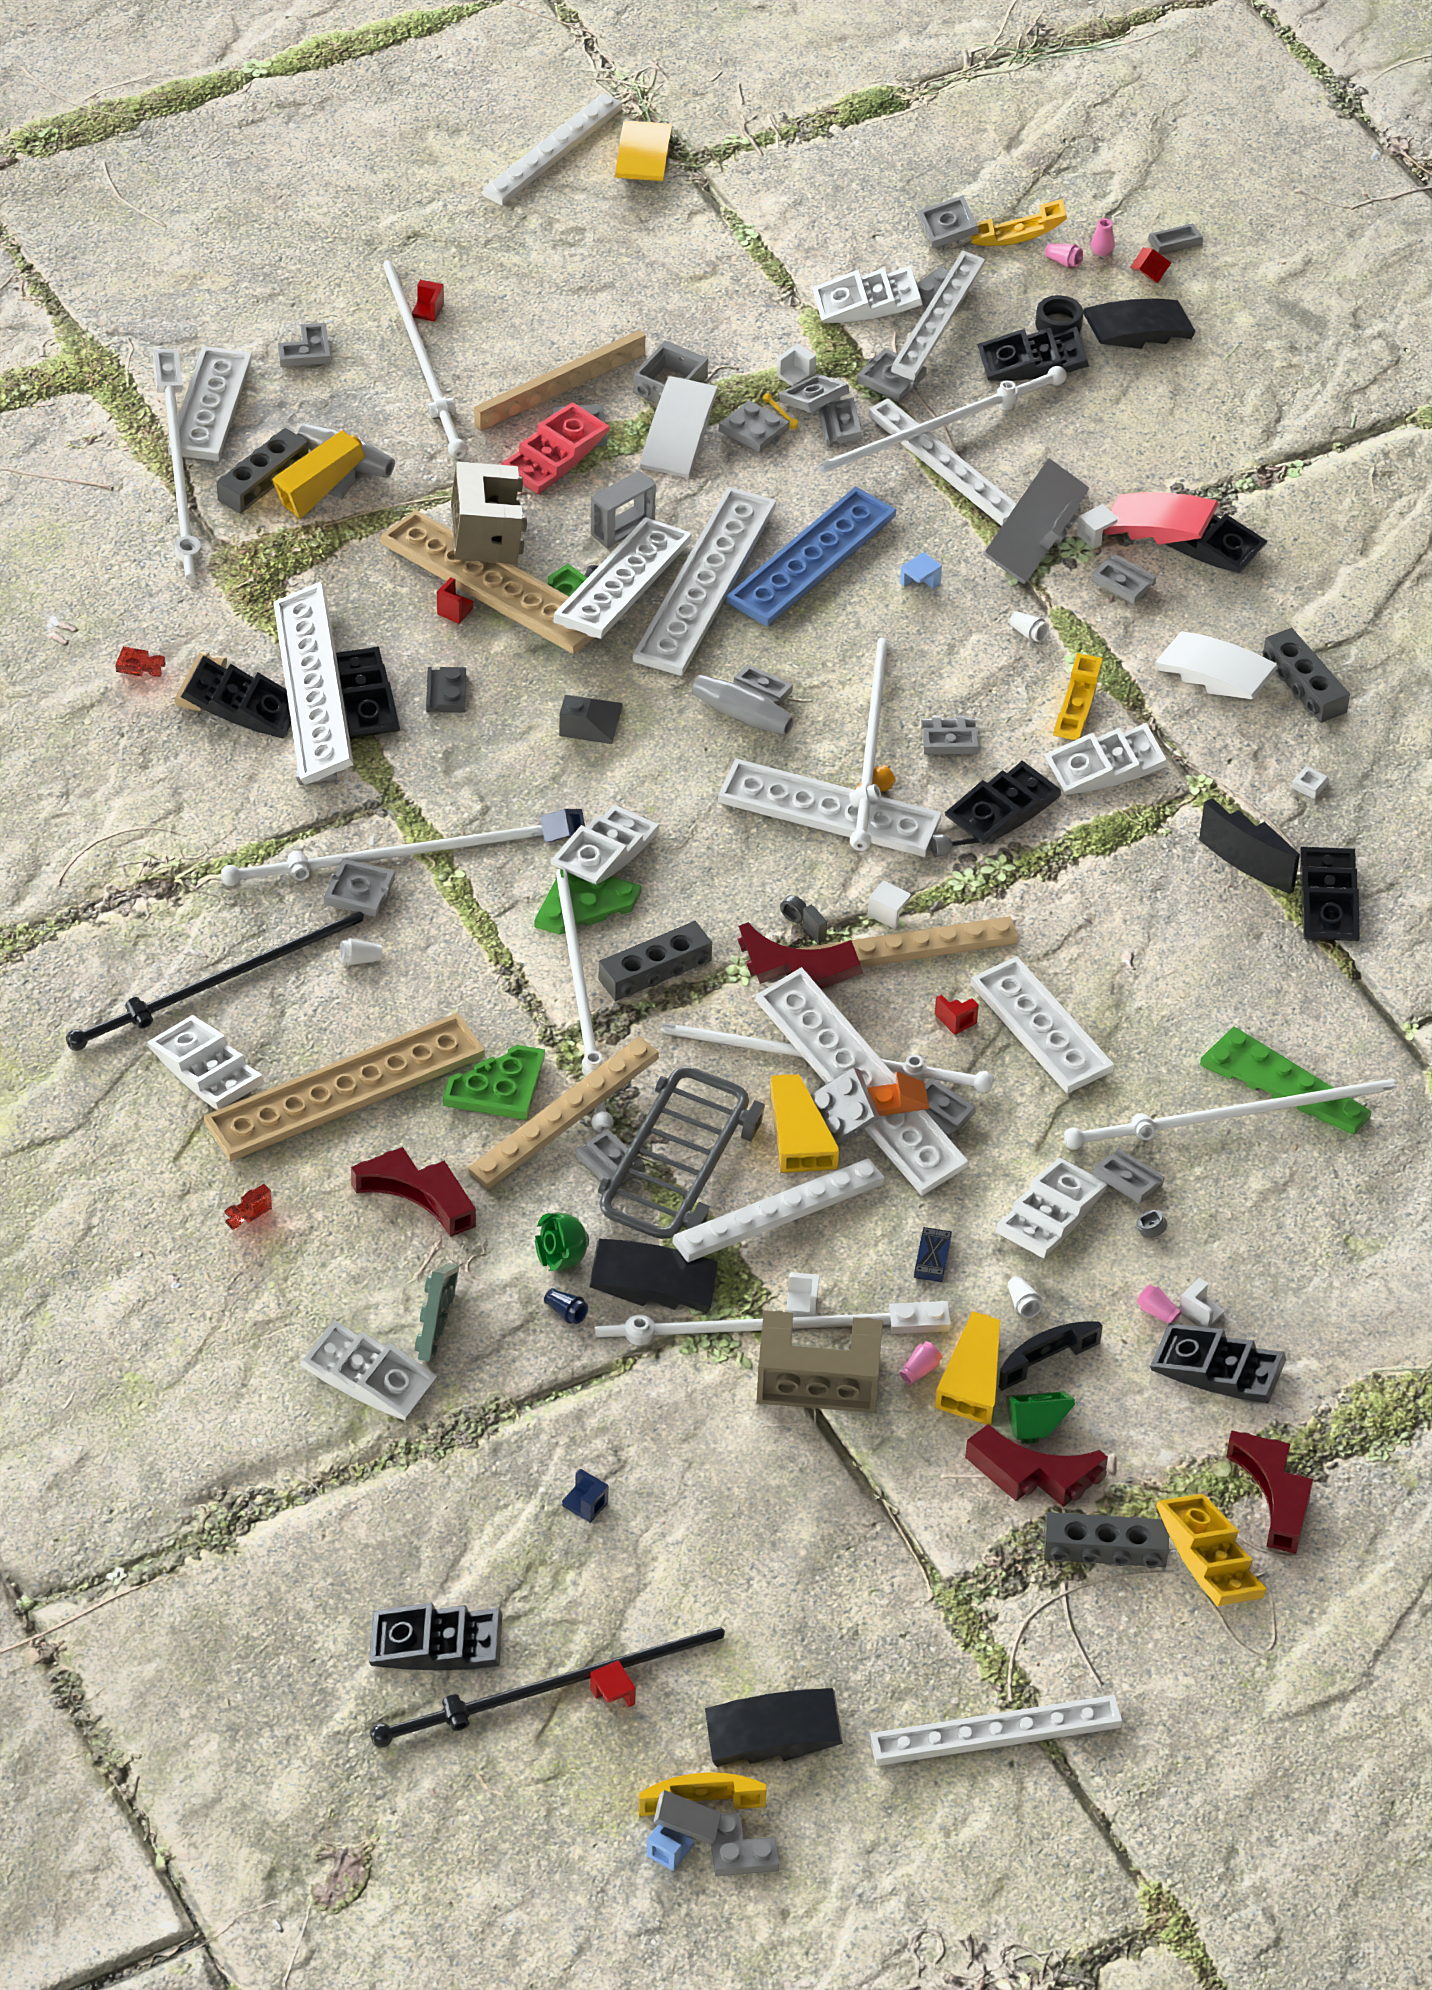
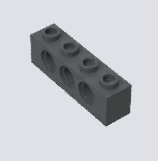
M287 428L282 429L216 481L218 501L242 514L275 487L272 479L309 453L308 441Z
M1292 627L1265 638L1264 650L1262 652L1263 657L1277 664L1278 669L1276 672L1279 678L1291 688L1294 696L1304 703L1310 714L1314 715L1322 723L1347 713L1350 693Z
M695 920L600 960L598 980L614 1001L630 997L636 992L656 986L662 981L677 977L686 971L712 961V941Z
M1056 1512L1046 1513L1044 1560L1166 1568L1169 1551V1533L1162 1519Z

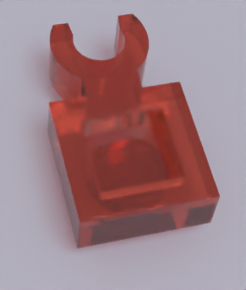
M123 646L115 667L118 673L142 677L145 671L154 677H161V667H165L166 662L164 656L154 655L149 657V651Z
M265 1184L256 1189L249 1190L241 1197L239 1205H232L224 1211L229 1217L225 1220V1223L234 1230L244 1220L250 1223L271 1210V1190Z

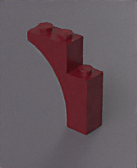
M749 922L738 926L741 935L737 936L741 951H748L751 959L746 961L751 977L757 975L760 984L783 975L788 976L801 967L820 989L864 974L852 940L821 949H796L769 940L760 934Z
M401 1147L351 1167V1186L356 1194L385 1193L408 1199L430 1212L441 1223L450 1237L476 1227V1208L445 1160L418 1170L405 1149Z
M987 1424L967 1439L965 1458L1015 1501H1018L1024 1495L1032 1494L1037 1486H1039L1064 1507L1072 1500L1077 1501L1080 1499L1085 1490L1093 1484L1101 1483L1107 1474L1108 1456L1101 1450L1071 1456L1044 1454L1012 1442L990 1424Z
M1231 1430L1226 1458L1241 1466L1252 1476L1261 1488L1268 1504L1270 1528L1266 1547L1296 1554L1313 1479L1300 1474L1285 1472L1291 1444L1277 1439H1267L1251 1435L1247 1432Z

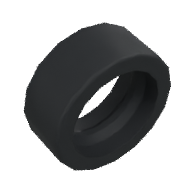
M1054 295L1044 298L1038 304L1035 320L1038 331L1051 328L1052 333L1056 334L1077 327L1078 332L1081 331L1083 308L1077 300L1068 296ZM1051 314H1063L1071 317L1072 319L1068 321L1059 322L1054 321L1048 318L1047 316Z

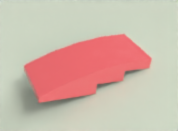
M572 402L537 425V433L519 443V452L501 462V465L518 466L519 476L523 477V485L538 495L576 466L609 431L610 426Z
M1140 492L1120 494L1111 509L1118 517V523L1108 527L1103 532L1105 535L1127 532L1131 540L1153 537L1157 545L1199 539L1202 537L1219 504L1216 500L1175 493Z

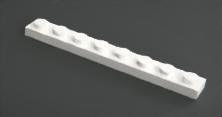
M605 93L599 95L484 187L483 196L503 206L621 111L622 102Z
M962 250L892 364L891 372L913 381L915 380L982 270L985 262L984 258Z
M889 399L869 408L868 417L890 435L919 425L918 422ZM930 432L901 442L902 445L1001 526L1017 503Z
M867 1158L677 1233L673 1236L672 1243L685 1260L690 1262L883 1185L884 1176L871 1160Z
M1115 1695L874 1732L870 1733L869 1741L876 1766L1117 1729L1121 1728L1122 1718Z

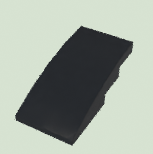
M1158 298L1130 299L1095 305L1083 310V314L1100 344L1142 349L1145 342L1167 344L1170 337L1192 339L1196 332L1178 300Z
M1077 327L1053 334L1051 328L1029 335L1026 334L1024 328L977 344L988 381L1036 379L1047 375L1049 369L1053 366L1064 368L1066 373L1090 367Z
M1225 513L1221 518L1216 515L1212 516L1201 538L1166 543V545L1209 565L1241 573L1265 547L1268 541Z
M379 646L337 652L336 658L349 739L400 731L390 682H388Z
M204 655L181 695V698L231 723L283 739L292 723L287 689L259 672L252 677L232 664L225 669Z
M1022 760L1008 773L1002 770L988 783L984 780L979 782L945 811V816L981 844L985 845L1020 827L1039 814L1061 796V789Z
M1213 798L1205 801L1199 840L1219 857L1245 874L1288 894L1293 893L1300 854L1265 821L1256 826L1239 810L1229 814Z
M1301 846L1300 891L1304 939L1359 941V889H1357L1355 849Z
M599 1238L596 1245L589 1287L640 1306H644L647 1301H651L675 1310L681 1304L707 1313L712 1304L718 1261L700 1257L687 1262L677 1249L628 1240Z
M1168 1323L1150 1368L1152 1371L1178 1382L1209 1392L1269 1404L1286 1362V1356L1283 1351L1257 1349L1254 1340L1228 1338L1225 1335L1224 1329Z
M432 1602L373 1611L369 1663L371 1666L434 1671L467 1670L499 1666L503 1614L499 1608L469 1612L466 1605L436 1609Z
M833 1688L770 1693L705 1708L711 1757L716 1767L745 1758L750 1764L780 1756L783 1761H788L843 1744L836 1696Z

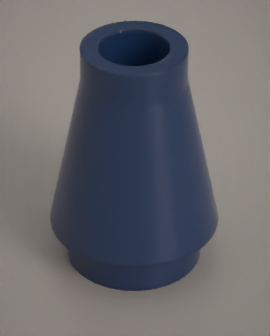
M554 1288L549 1289L544 1296V1303L550 1306L569 1324H579L587 1315L588 1304L580 1296L561 1292Z

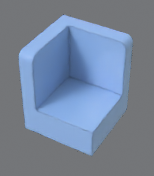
M923 552L901 566L900 584L905 587L913 581L918 583L924 582L934 589L941 584L942 565Z
M658 1824L647 1838V1857L674 1871L692 1848L693 1839Z

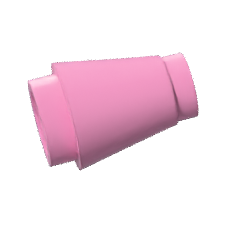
M1106 218L1098 221L1091 241L1093 252L1099 256H1107L1115 248L1112 221Z
M1049 243L1045 249V256L1071 269L1080 266L1083 259V250L1076 244Z
M1149 1284L1136 1301L1141 1306L1140 1310L1165 1323H1174L1181 1314V1311L1177 1309L1175 1304L1159 1286L1155 1288Z
M929 1342L917 1345L899 1373L901 1378L909 1385H913L940 1365L939 1361L942 1359V1354Z

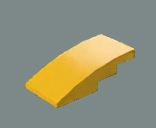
M624 120L615 178L664 181L672 124Z
M1204 1493L1159 1500L1156 1506L1182 1560L1199 1585L1217 1606L1263 1599L1267 1588L1249 1570L1253 1559L1235 1541L1239 1530Z

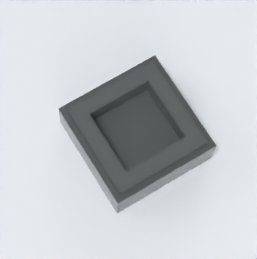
M812 904L803 908L802 927L817 944L826 941L827 920Z

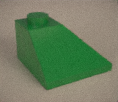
M1065 1391L1006 1396L1012 1435L1017 1440L1021 1439L1022 1444L1038 1443L1039 1438L1048 1437L1075 1406V1399Z

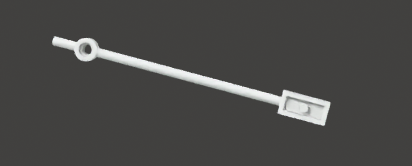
M153 349L157 393H165L181 534V537L175 541L174 554L178 559L184 561L186 580L193 581L196 578L194 560L200 556L201 544L197 538L191 536L175 396V393H182L183 387L179 349Z
M948 1301L889 1304V1313L793 1317V1329L852 1327L853 1317L883 1320V1325H890L891 1334L950 1332L951 1323ZM634 1315L626 1321L625 1325L595 1326V1337H626L634 1345H645L653 1340L654 1335L762 1331L763 1319L654 1323L648 1316Z

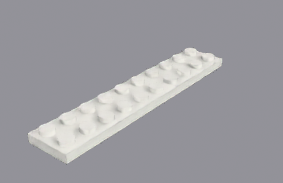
M727 487L633 653V662L683 676L776 508V500Z
M322 582L274 601L299 776L304 785L354 765L326 589Z
M802 967L755 995L759 1006L826 1084L853 1067L860 1070L867 1088L896 1083V1076ZM925 1110L880 1116V1119L864 1128L921 1196L968 1168V1160Z

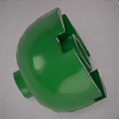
M556 1212L542 1215L537 1224V1227L542 1226L540 1235L535 1236L536 1253L542 1266H547L548 1264L550 1267L548 1271L554 1272L567 1270L578 1265L584 1258L589 1246V1235L578 1218L567 1213Z

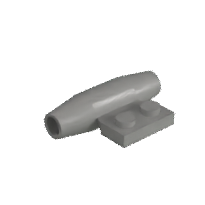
M304 423L299 428L297 435L308 441V449L312 451L340 431ZM360 440L363 444L362 450L365 457L327 494L343 499L355 482L356 471L388 478L394 470L395 460L370 443Z
M749 664L734 677L733 683L705 675H699L694 681L692 694L718 712L754 728L785 736L792 729L794 716L779 706L793 690V684Z

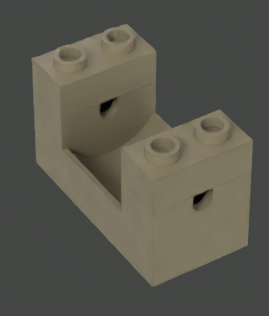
M456 461L450 506L454 557L456 560L517 564L518 555L524 552V539H521V532H526L527 516H523L520 499H517V492H522L523 477L519 476L518 466Z
M764 1310L756 1404L876 1413L883 1320L853 1317L851 1350L792 1346L793 1313L779 1310Z

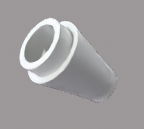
M1018 611L1014 612L1010 617V625L1029 641L1042 642L1047 637L1049 625L1045 619Z
M348 938V941H341V963H347L348 966L381 961V944Z
M1022 1277L1012 1278L1008 1282V1288L1016 1313L1024 1318L1035 1317L1042 1310V1297Z

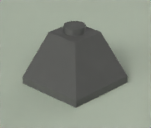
M565 695L559 713V736L612 744L623 703Z

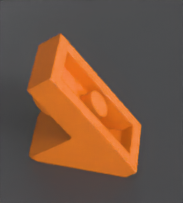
M896 1072V1083L868 1087L879 1116L929 1109L925 1083L901 1072Z

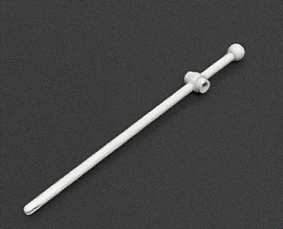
M387 260L384 262L386 275L434 402L428 403L431 418L439 417L442 421L450 442L447 448L449 455L452 458L461 459L467 453V445L463 440L459 439L450 416L451 413L456 412L453 398L445 399L442 395L393 263Z
M1053 366L1049 369L1047 375L1016 386L1012 381H1003L996 395L822 462L818 465V470L821 473H825L998 404L1003 410H1011L1018 396L1049 384L1055 386L1062 385L1067 378L1066 371L1060 366Z
M880 638L877 642L862 783L860 787L856 788V791L850 793L852 805L855 808L859 807L857 828L850 837L851 847L857 851H864L871 844V837L867 832L869 809L871 805L875 804V801L881 799L879 787L876 784L872 785L888 646L885 638Z
M542 825L310 859L301 851H293L289 854L287 862L238 869L235 865H227L221 870L223 884L226 886H235L242 879L290 873L295 880L303 881L308 878L311 869L338 866L343 858L356 862H366L537 837L543 835Z
M563 868L564 878H561L560 869L556 871L586 1054L582 1060V1072L586 1077L605 1063L601 1053L596 1051L566 869ZM604 1101L594 1108L595 1114L591 1119L593 1129L599 1133L606 1129H612L614 1124L612 1115L606 1112Z
M669 1023L662 1024L660 1031L666 1035L803 1057L793 1044ZM910 1055L905 1063L881 1059L892 1073L901 1072L921 1081L924 1078L930 1079L932 1077L935 1080L974 1086L980 1093H988L993 1087L994 1076L987 1071L972 1075L926 1067L922 1057L919 1055Z
M1387 1079L1153 1120L1150 1116L1140 1113L1135 1115L1129 1124L1081 1131L1073 1127L1069 1128L1064 1133V1142L1070 1150H1077L1086 1142L1133 1134L1139 1139L1150 1140L1154 1137L1156 1130L1396 1089L1398 1085H1395L1397 1083L1395 1079Z

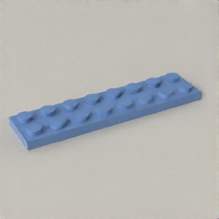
M855 486L727 595L726 603L768 627L896 517V509Z

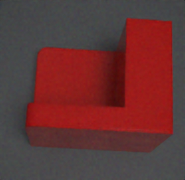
M1143 247L1130 268L1134 271H1140L1154 283H1158L1171 265V262L1154 249Z
M420 279L417 285V303L412 311V316L435 322L444 305V284Z
M450 577L437 591L438 615L460 624L473 610L472 600L456 594V579Z
M942 994L936 997L935 1015L954 1035L977 1024L979 1004L973 998L961 1003L959 1000L949 1002Z
M619 1660L591 1672L590 1690L596 1699L603 1696L606 1702L610 1703L623 1697L629 1707L635 1705L636 1688Z

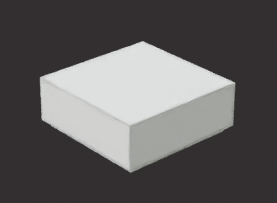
M1306 766L1292 781V789L1316 799L1328 785L1329 777Z

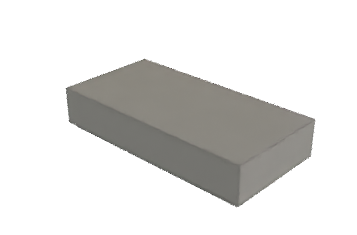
M1193 223L1150 233L1148 236V241L1153 249L1161 255L1203 245V237Z
M664 1790L659 1795L654 1823L707 1844H712L716 1839L721 1812Z

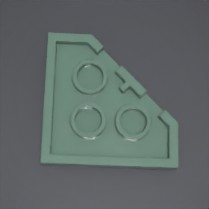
M448 1263L433 1271L432 1276H427L425 1293H429L427 1305L423 1304L420 1312V1322L424 1323L422 1334L417 1335L415 1342V1351L419 1352L418 1360L430 1362L435 1359L438 1345H433V1343L438 1341L440 1335L443 1334L448 1318V1313L443 1311L444 1308L448 1309L450 1303L453 1302L460 1265Z

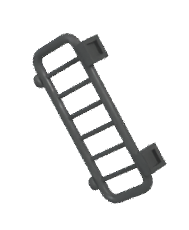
M689 1066L675 1069L668 1079L660 1076L655 1088V1092L659 1093L613 1177L611 1180L603 1177L598 1188V1193L602 1194L599 1205L605 1217L659 1239L673 1237L681 1230L682 1226L688 1230L707 1222L709 1205L699 1202L694 1212L691 1210L738 1124L743 1126L741 1138L751 1142L763 1120L765 1104L754 1100L751 1108L747 1110L749 1097L744 1088ZM682 1078H691L736 1096L738 1102L734 1110L678 1089L676 1086ZM672 1093L729 1114L730 1117L723 1130H720L664 1107ZM664 1113L715 1133L719 1137L712 1150H709L653 1127L660 1114ZM653 1133L706 1154L708 1157L699 1171L646 1150L642 1146L649 1134ZM641 1153L694 1174L697 1177L690 1190L687 1191L631 1169V1166L637 1155ZM627 1173L686 1196L678 1212L619 1189ZM618 1194L671 1215L674 1219L668 1227H658L614 1209L611 1206V1202L614 1196Z

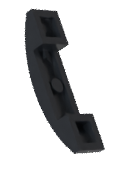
M1099 1321L1068 1323L1031 1337L1016 1348L1003 1363L1000 1369L998 1387L1003 1391L1026 1380L1029 1366L1067 1348H1070L1075 1355H1078L1101 1343L1103 1325Z

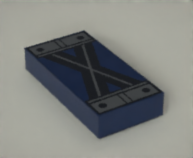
M923 1227L914 1278L943 1282L952 1231Z

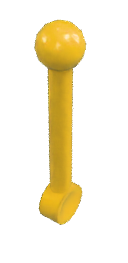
M766 393L763 396V401L770 403L786 420L790 421V429L798 428V420L791 418L773 400L772 395Z

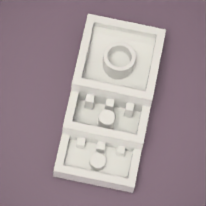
M911 266L887 274L885 268H882L862 277L859 270L812 287L823 323H843L875 319L923 305Z
M672 376L668 377L648 433L640 461V468L689 478L703 444V435L710 420V411L717 396L718 386Z
M1180 632L1155 662L1158 671L1179 673L1182 682L1205 685L1208 694L1253 699L1278 669L1276 663L1252 651L1229 642L1187 632Z
M1146 723L1125 733H1122L1121 729L1118 728L1098 738L1095 737L1094 733H1090L1044 755L1065 795L1090 792L1119 785L1168 766L1163 752Z
M613 804L603 817L597 815L587 827L581 825L550 861L551 865L562 870L564 868L567 872L597 885L614 875L634 859L660 832L659 824Z
M193 1015L147 1042L148 1047L183 1084L216 1110L228 1106L264 1084L262 1074L245 1064L243 1055L227 1045L223 1034Z
M1059 1157L1031 1181L1029 1190L1014 1202L1012 1211L997 1223L995 1232L1032 1253L1045 1258L1081 1222L1107 1189L1108 1184Z
M335 1319L300 1364L301 1367L352 1398L403 1420L407 1418L437 1378L435 1374L388 1342L384 1347L363 1331L356 1335Z

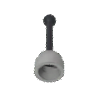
M939 834L932 835L930 846L933 856L939 857L949 854L953 846L980 842L975 838L951 841L949 837Z

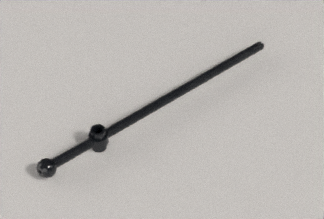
M362 912L353 913L149 1003L141 1001L139 997H133L125 1004L126 1013L84 1031L79 1029L69 1031L66 1035L67 1045L71 1050L80 1051L86 1047L87 1041L131 1022L140 1029H144L153 1022L151 1013L363 921L364 914Z
M721 1627L713 1628L468 1703L461 1701L457 1694L449 1695L442 1700L443 1709L441 1711L391 1726L385 1723H377L370 1729V1737L374 1746L383 1748L390 1745L393 1738L445 1722L451 1725L453 1731H461L469 1726V1715L591 1679L592 1671L618 1660L623 1668H627L717 1641L724 1637L725 1630Z

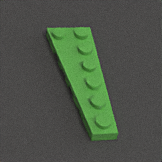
M1235 1026L1214 1044L1200 1060L1202 1067L1229 1079L1233 1077L1247 1083L1246 1087L1255 1091L1260 1088L1272 1094L1271 1098L1273 1099L1334 1089V1087ZM1350 1097L1297 1106L1298 1110L1316 1116L1318 1119L1353 1135L1370 1119L1372 1112Z

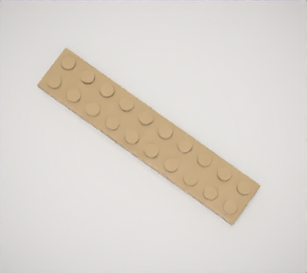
M414 510L380 535L382 545L445 581L450 577L456 579L457 588L572 654L595 638L553 622L554 613L569 598L567 595L512 564L456 560L454 557L452 530L417 510Z
M455 1013L204 1115V1123L231 1162L485 1057V1049L460 1014Z

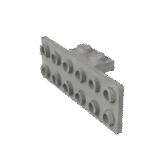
M1047 459L983 555L1019 582L1026 584L1054 543L1059 545L1068 532L1064 530L1065 527L1070 529L1077 520L1078 516L1075 515V512L1080 506L1079 503L1088 492L1089 487L1053 460Z

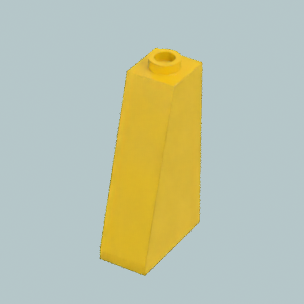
M341 430L276 475L272 481L282 506L301 520L365 457L362 450L363 444L359 438L353 434L348 435Z
M782 1074L771 1076L770 1100L780 1173L838 1170V1145L800 1075Z
M971 1312L936 1389L935 1408L986 1425H992L996 1396L999 1319L987 1314Z

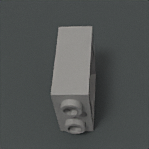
M665 340L634 373L633 393L658 404L665 384L653 379L664 367L687 376L686 380L703 383L708 377V358Z
M639 470L591 496V535L603 546L609 548L625 539L645 517L655 520V482ZM634 499L633 507L615 516L618 507Z

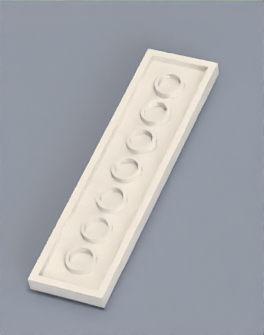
M645 517L554 613L553 622L563 625L565 628L586 633L590 637L601 639L691 542L692 533Z
M736 758L718 794V803L846 837H851L857 828L859 807L855 808L850 800V793L856 790ZM881 797L880 800L875 801L874 805L870 806L867 832L870 834L871 843L925 857L931 845L932 835H935L941 822L942 812Z

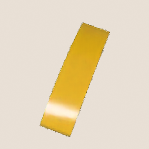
M1061 199L1039 205L1041 213L997 225L993 224L992 218L976 222L979 233L970 236L972 244L980 246H1005L1039 237L1053 230L1067 219L1064 201Z
M1077 653L1071 671L1070 683L1061 712H1059L1053 736L1071 740L1081 738L1094 699L1103 658Z
M715 1772L687 1774L656 1783L639 1793L638 1812L639 1816L655 1815L659 1795L664 1790L691 1801L733 1799L734 1809L766 1807L767 1789L766 1784L736 1774Z

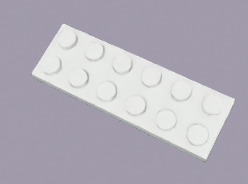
M202 346L178 416L182 457L219 461L251 365L252 352ZM171 443L168 446L169 455H172Z
M1017 956L971 977L970 985L1066 1094L1113 1072V1062Z

